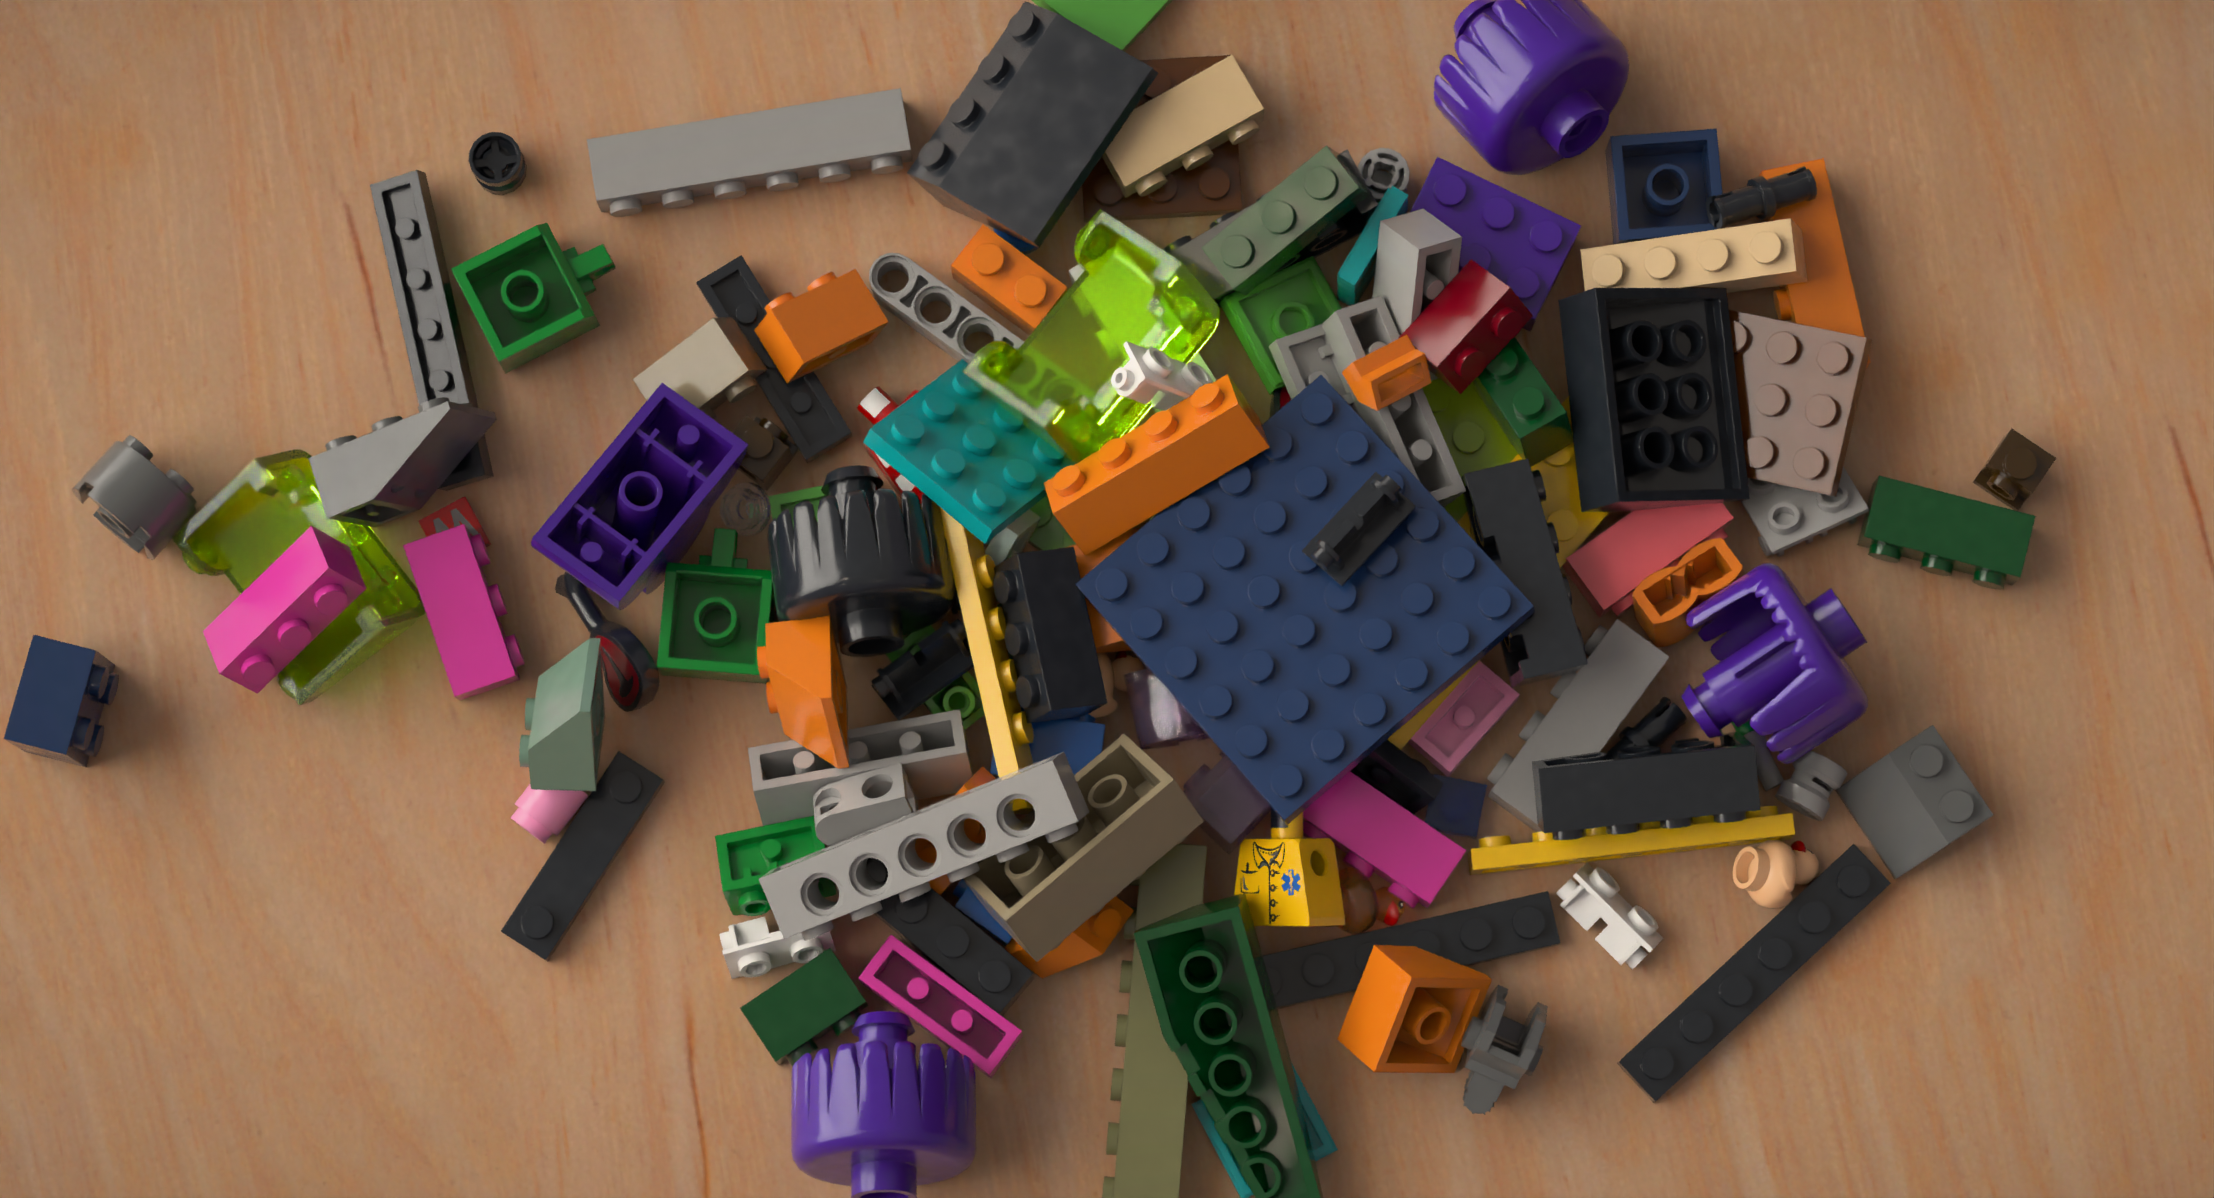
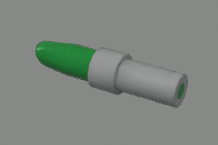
M1750 720L1739 728L1732 722L1735 731L1755 745L1757 775L1765 791L1781 785L1784 779L1766 745V737L1759 735L1751 727Z

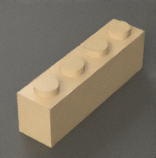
M1791 218L1580 249L1585 291L1593 288H1726L1727 293L1808 282L1802 229Z

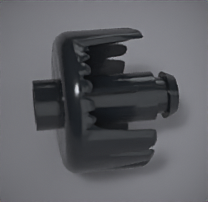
M862 465L841 467L826 475L821 491L827 496L822 497L819 502L818 522L815 518L813 504L810 501L804 500L794 507V529L790 511L786 509L778 515L777 520L776 517L772 520L767 535L775 607L779 622L830 616L836 643L840 645V652L851 657L879 656L902 648L905 644L904 635L924 629L942 619L950 612L957 598V590L951 568L947 540L944 537L939 506L927 495L923 494L921 507L918 496L914 492L903 491L901 513L895 492L891 489H880L883 486V481L876 470Z

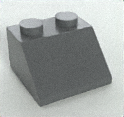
M1933 725L1835 790L1895 880L1993 816V813Z

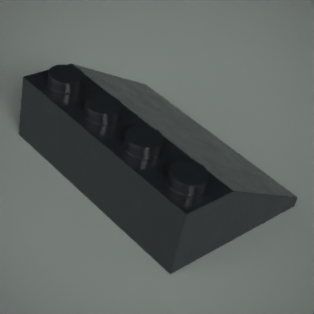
M1025 1L1019 11L1010 19L1006 30L988 56L982 60L977 72L964 91L951 105L948 114L931 139L922 147L919 156L907 174L944 207L1040 248L1159 73L1149 65L1063 16Z
M1593 288L1558 300L1581 512L1634 511L1750 499L1727 289Z

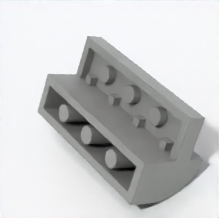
M1382 295L1337 310L1322 324L1276 339L1269 345L1291 400L1322 375L1443 507L1453 502L1466 491L1422 388L1376 411L1358 402L1342 374V371L1352 362L1399 339L1400 335Z

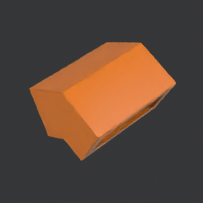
M1408 335L1352 362L1342 371L1358 402L1376 411L1432 383L1425 353L1415 349Z

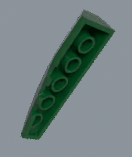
M1245 893L1192 906L1136 930L1134 936L1162 1035L1170 1050L1175 1052L1186 1071L1187 1079L1197 1097H1201L1213 1118L1214 1126L1224 1144L1227 1143L1241 1167L1240 1172L1255 1198H1323L1287 1043Z

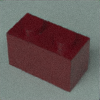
M1471 259L1399 338L1408 335L1415 349L1425 353L1429 371L1461 395L1510 340L1520 332L1533 315L1508 285Z

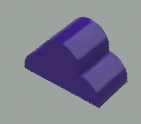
M661 383L533 536L531 546L618 610H623L642 591L645 594H650L665 581L667 562L680 563L701 532L708 518L710 508L723 493L741 465L747 452L748 444L664 383Z

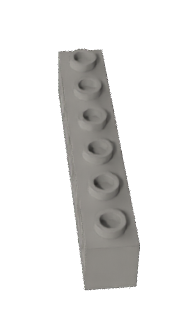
M1061 752L774 868L759 878V881L783 938L786 939L801 933L804 941L834 929L831 921L849 913L852 921H857L882 910L880 901L898 894L901 902L920 896L931 890L928 881L947 874L950 882L970 876L980 870L978 861L996 855L999 863L1022 855L1029 851L1026 842L1043 835L1046 836L1048 843L1072 835L1079 831L1076 822L1088 814L1089 809L1064 752ZM1014 799H1024L1033 806L1035 810L1034 823H1023L1016 818L1013 812ZM965 819H975L983 825L986 831L984 843H975L966 836L964 832ZM917 838L926 839L934 845L937 852V858L934 863L925 862L917 855L915 850ZM868 858H876L884 863L888 871L886 882H878L869 875L867 871ZM820 878H828L837 885L839 890L837 902L829 901L821 895L818 888Z

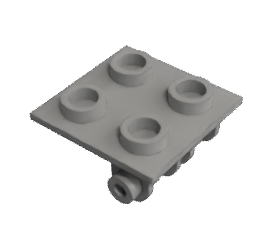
M1844 467L1836 497L1748 478L1750 499L1741 501L1761 535L1758 537V541L1766 556L1776 554L1780 557L1784 555V550L1803 541L1809 544L1813 542L1814 536L1819 534L1821 537L1828 535L1827 530L1846 522L1853 524L1857 521L1856 517L1869 512L1867 504Z

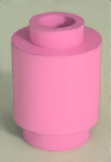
M529 784L515 802L518 809L511 816V819L545 844L552 834L555 836L559 835L588 795L583 791L534 790L531 789Z

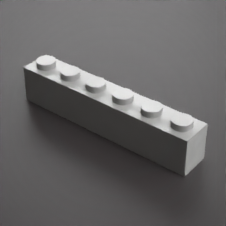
M901 88L587 139L597 204L601 212L610 211L611 216L614 217L638 214L642 211L643 205L661 202L664 208L684 207L693 204L694 197L715 194V198L719 200L734 199L746 195V188L767 185L769 191L788 190L799 185L798 180L819 177L820 182H838L850 178V171L871 168L873 174H887L903 169V163L913 161Z

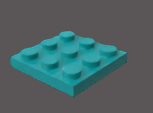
M963 359L871 427L863 441L865 445L984 544L1047 495L1044 482L1053 478L1064 467L1075 465L1083 459Z

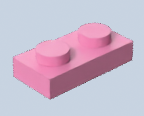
M1479 660L1408 743L1449 777L1514 705L1520 694Z

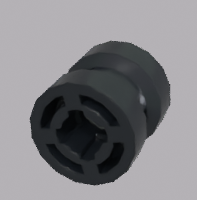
M490 132L474 141L469 151L468 161L477 182L484 190L492 194L505 195L514 192L522 185L526 177L527 165L518 144L512 137L501 132Z

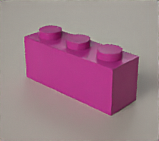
M465 524L404 544L403 547L454 697L461 701L520 680L516 667L524 665L525 661L515 634L505 636L499 617L508 614L498 584L488 586L482 566L491 564L481 534L471 536L469 529Z
M310 526L204 629L203 633L219 674L258 694L367 588L349 546Z
M1350 771L1303 811V836L1306 838H1330L1337 848L1346 853L1342 861L1365 878L1369 879L1374 872L1389 882L1391 886L1387 892L1398 901H1403V904L1411 909H1414L1418 903L1428 909L1466 852L1464 848Z
M891 934L858 978L864 986L898 1011L907 1015L909 1019L948 1048H954L959 1051L962 1058H964V1055L971 1058L973 1066L989 1078L994 1076L1023 1036L1019 1028Z

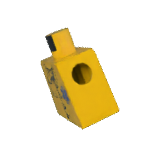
M1271 808V838L1244 839L1240 844L1234 896L1245 893L1254 926L1345 925L1333 841L1330 838H1303V812L1286 825Z

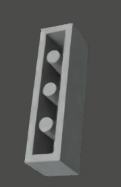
M1618 619L1609 631L1601 625L1598 626L1584 645L1585 652L1589 656L1587 659L1588 664L1582 667L1578 673L1574 672L1561 676L1550 694L1558 699L1546 716L1538 710L1534 713L1518 735L1526 741L1525 745L1515 758L1505 753L1487 777L1490 782L1495 784L1487 797L1535 832L1542 830L1537 823L1532 761L1600 752L1669 658L1668 655Z
M960 709L849 729V768H836L794 740L748 748L753 792L763 826L813 816V797L815 792L821 787L841 781L843 778L902 763L917 800L957 793L973 776Z

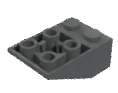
M441 397L420 404L418 406L419 413L405 419L395 416L380 420L371 426L373 432L359 438L350 435L328 442L325 445L327 451L309 458L326 518L369 527H378L420 510L497 420L495 412L473 407L472 403L459 404L451 402L448 397Z

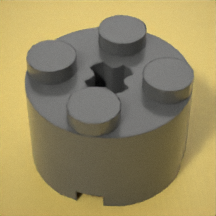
M129 435L123 442L115 441L72 488V491L82 504L90 497L99 506L93 514L94 517L136 552L139 553L145 547L147 558L154 560L197 512L194 506L197 501L191 495L194 488L180 474L172 469H169L166 474L160 471L150 461L153 457L151 451L135 437Z

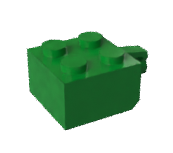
M544 223L500 243L451 268L506 374L600 326L586 296L596 291L592 281L614 270L615 264L604 244L578 255L575 247L562 252L548 223Z
M715 528L712 556L700 555L698 565L667 562L657 668L662 676L766 684L769 681V678L761 679L757 647L766 646L765 623L774 622L775 598L771 570L748 569V559L736 558L738 532L736 529Z

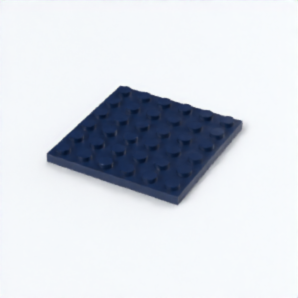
M1322 375L1262 424L1270 446L1268 449L1159 512L1076 583V586L1089 603L1286 825L1535 613L1533 604ZM1375 472L1382 477L1388 475L1401 487L1400 493L1410 500L1416 508L1355 574L1341 586L1307 557L1302 550Z

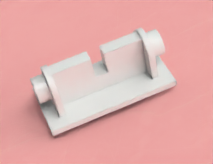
M1128 341L1123 346L1130 360L1123 368L1116 369L1111 379L1112 386L1116 388L1120 396L1146 405L1151 401L1154 408L1166 411L1193 395L1199 387L1212 383L1210 375L1194 362L1185 364L1168 357L1157 348L1150 347L1146 349Z
M1586 863L1573 875L1580 885L1578 886L1570 879L1556 893L1563 900L1560 906L1586 931L1599 918H1602L1608 926L1595 940L1620 965L1625 962L1633 970L1648 955L1640 946L1642 945L1650 953L1664 939L1656 931L1659 928L1658 924L1646 910L1637 905L1632 907L1618 894L1620 887L1609 873L1599 867L1594 870Z
M765 916L729 925V931L719 934L723 947V956L732 979L742 976L748 978L758 977L769 972L771 968L793 962L808 963L829 948L832 951H836L830 931L804 941L801 933L784 939L781 931L769 933Z

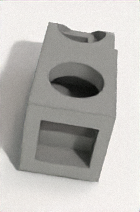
M902 763L843 778L841 781L827 784L816 791L813 797L816 836L822 843L831 846L918 811L917 798Z

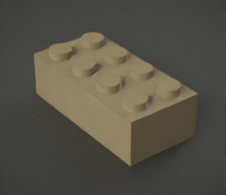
M1125 734L1121 735L1074 775L1089 809V813L1076 822L1079 831L1052 843H1048L1045 835L1028 841L1026 843L1029 851L1002 863H999L996 855L978 861L980 870L963 878L987 912L1036 962L1048 952L1057 948L1067 936L1091 916L1100 912L1105 904L1134 880L1140 878L1149 867L1174 846L1183 842L1194 829L1204 822L1177 782ZM1033 809L1020 821L1028 824L1034 823L1035 810Z

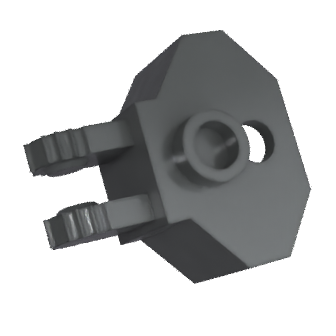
M1497 985L1491 993L1481 1017H1472L1461 1042V1046L1468 1049L1465 1068L1470 1070L1468 1078H1466L1463 1100L1464 1106L1472 1114L1485 1115L1487 1111L1490 1112L1504 1085L1515 1089L1524 1074L1528 1076L1533 1074L1543 1051V1046L1539 1045L1546 1025L1548 1006L1537 1002L1530 1011L1524 1025L1502 1016L1506 1007L1504 999L1508 989Z

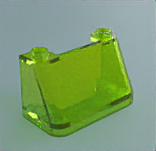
M1101 209L1080 230L1076 237L1074 257L1084 272L1020 348L1016 350L1004 341H993L981 348L962 371L975 386L1074 464L1100 450L1108 441L1120 438L1132 431L1153 407L1151 401L1146 405L1120 396L1116 388L1112 386L1111 379L1115 370L1123 368L1130 360L1123 346L1126 341L1146 349L1150 347L1157 348L1168 357L1187 364L1211 338L1220 320V309L1217 303L1181 261Z
M293 449L255 458L172 539L182 551L183 560L191 570L198 574L210 576L226 574L240 594L310 526L349 546L367 589L278 673L277 680L281 689L288 696L295 699L299 705L314 701L411 627L426 611L417 587L369 526L326 518L309 462V458L313 456L301 449Z

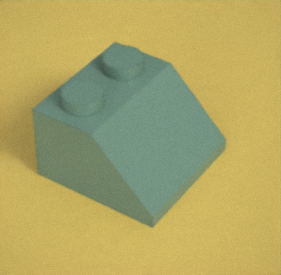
M589 638L538 677L536 697L526 699L525 729L531 730L530 735H521L519 761L520 767H529L531 789L596 791L605 724L600 638Z

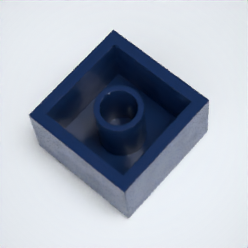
M1717 129L1610 136L1605 154L1613 245L1717 229V227L1711 224L1706 210V200L1708 197L1723 194Z
M33 634L4 739L24 752L87 767L89 756H97L103 741L104 726L99 725L104 704L111 705L117 692L119 675L113 673L115 664L96 650Z

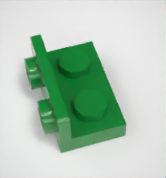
M814 815L715 836L722 891L732 914L735 916H758L767 913L771 907L759 878L774 868L827 847L816 836ZM823 877L819 879L818 888L824 898L837 894L836 884L832 880Z

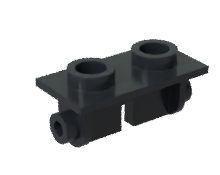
M1375 472L1307 544L1302 552L1337 583L1343 586L1412 513L1416 506L1400 493L1401 487L1388 475L1382 477Z
M956 619L951 624L948 621H944L942 627L918 643L921 650L914 655L908 650L882 669L880 667L876 670L878 676L870 681L872 683L871 686L898 721L974 667L965 626L959 619Z

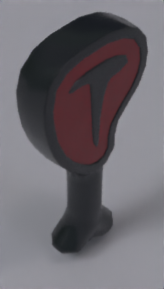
M565 571L563 575L557 578L556 593L569 600L590 632V638H600L602 668L605 683L612 699L625 712L634 711L648 705L654 700L660 682L659 672L653 658L641 641L630 630L620 624L608 621L590 595L587 586Z

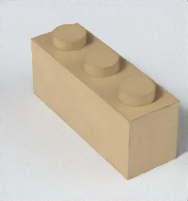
M1230 55L1135 108L1102 155V158L1125 198L1135 192H1138L1139 196L1143 197L1162 187L1168 181L1165 175L1184 166L1186 171H1189L1207 162L1214 155L1211 150L1230 140L1232 145H1236L1252 137L1260 130L1257 124L1263 121L1264 107L1234 56Z

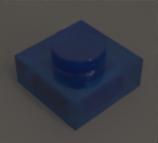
M1434 774L1444 785L1436 799L1427 805L1424 822L1438 832L1476 839L1487 785Z

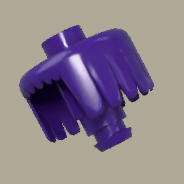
M1476 0L1469 4L1455 21L1454 34L1456 42L1454 43V48L1463 64L1449 54L1442 58L1439 69L1448 83L1442 77L1436 75L1434 81V101L1442 115L1492 168L1501 173L1525 175L1549 167L1563 158L1577 156L1591 147L1600 138L1608 125L1609 115L1618 103L1628 79V53L1620 39L1582 0H1521L1526 8L1515 0Z
M1764 563L1755 567L1687 614L1686 623L1692 629L1703 625L1698 635L1704 642L1713 640L1727 632L1710 649L1713 656L1721 662L1702 673L1705 679L1704 683L1695 689L1688 684L1681 696L1687 708L1709 738L1724 736L1721 729L1732 722L1739 728L1750 720L1751 727L1759 735L1772 734L1766 743L1767 747L1772 752L1779 751L1777 759L1782 761L1781 763L1790 764L1865 714L1868 707V697L1844 657L1867 643V640L1831 588L1807 604L1790 578L1779 566L1772 563Z
M876 1011L860 1015L852 1029V1034L859 1037V1041L838 1046L832 1071L828 1048L819 1050L813 1063L811 1054L805 1053L792 1067L791 1152L793 1161L802 1172L812 1178L832 1184L851 1186V1198H917V1186L944 1181L959 1175L968 1169L976 1154V1075L973 1061L966 1055L962 1058L959 1051L949 1048L945 1068L944 1057L939 1045L924 1043L920 1047L917 1071L916 1045L908 1041V1036L913 1035L915 1029L907 1015L892 1011Z

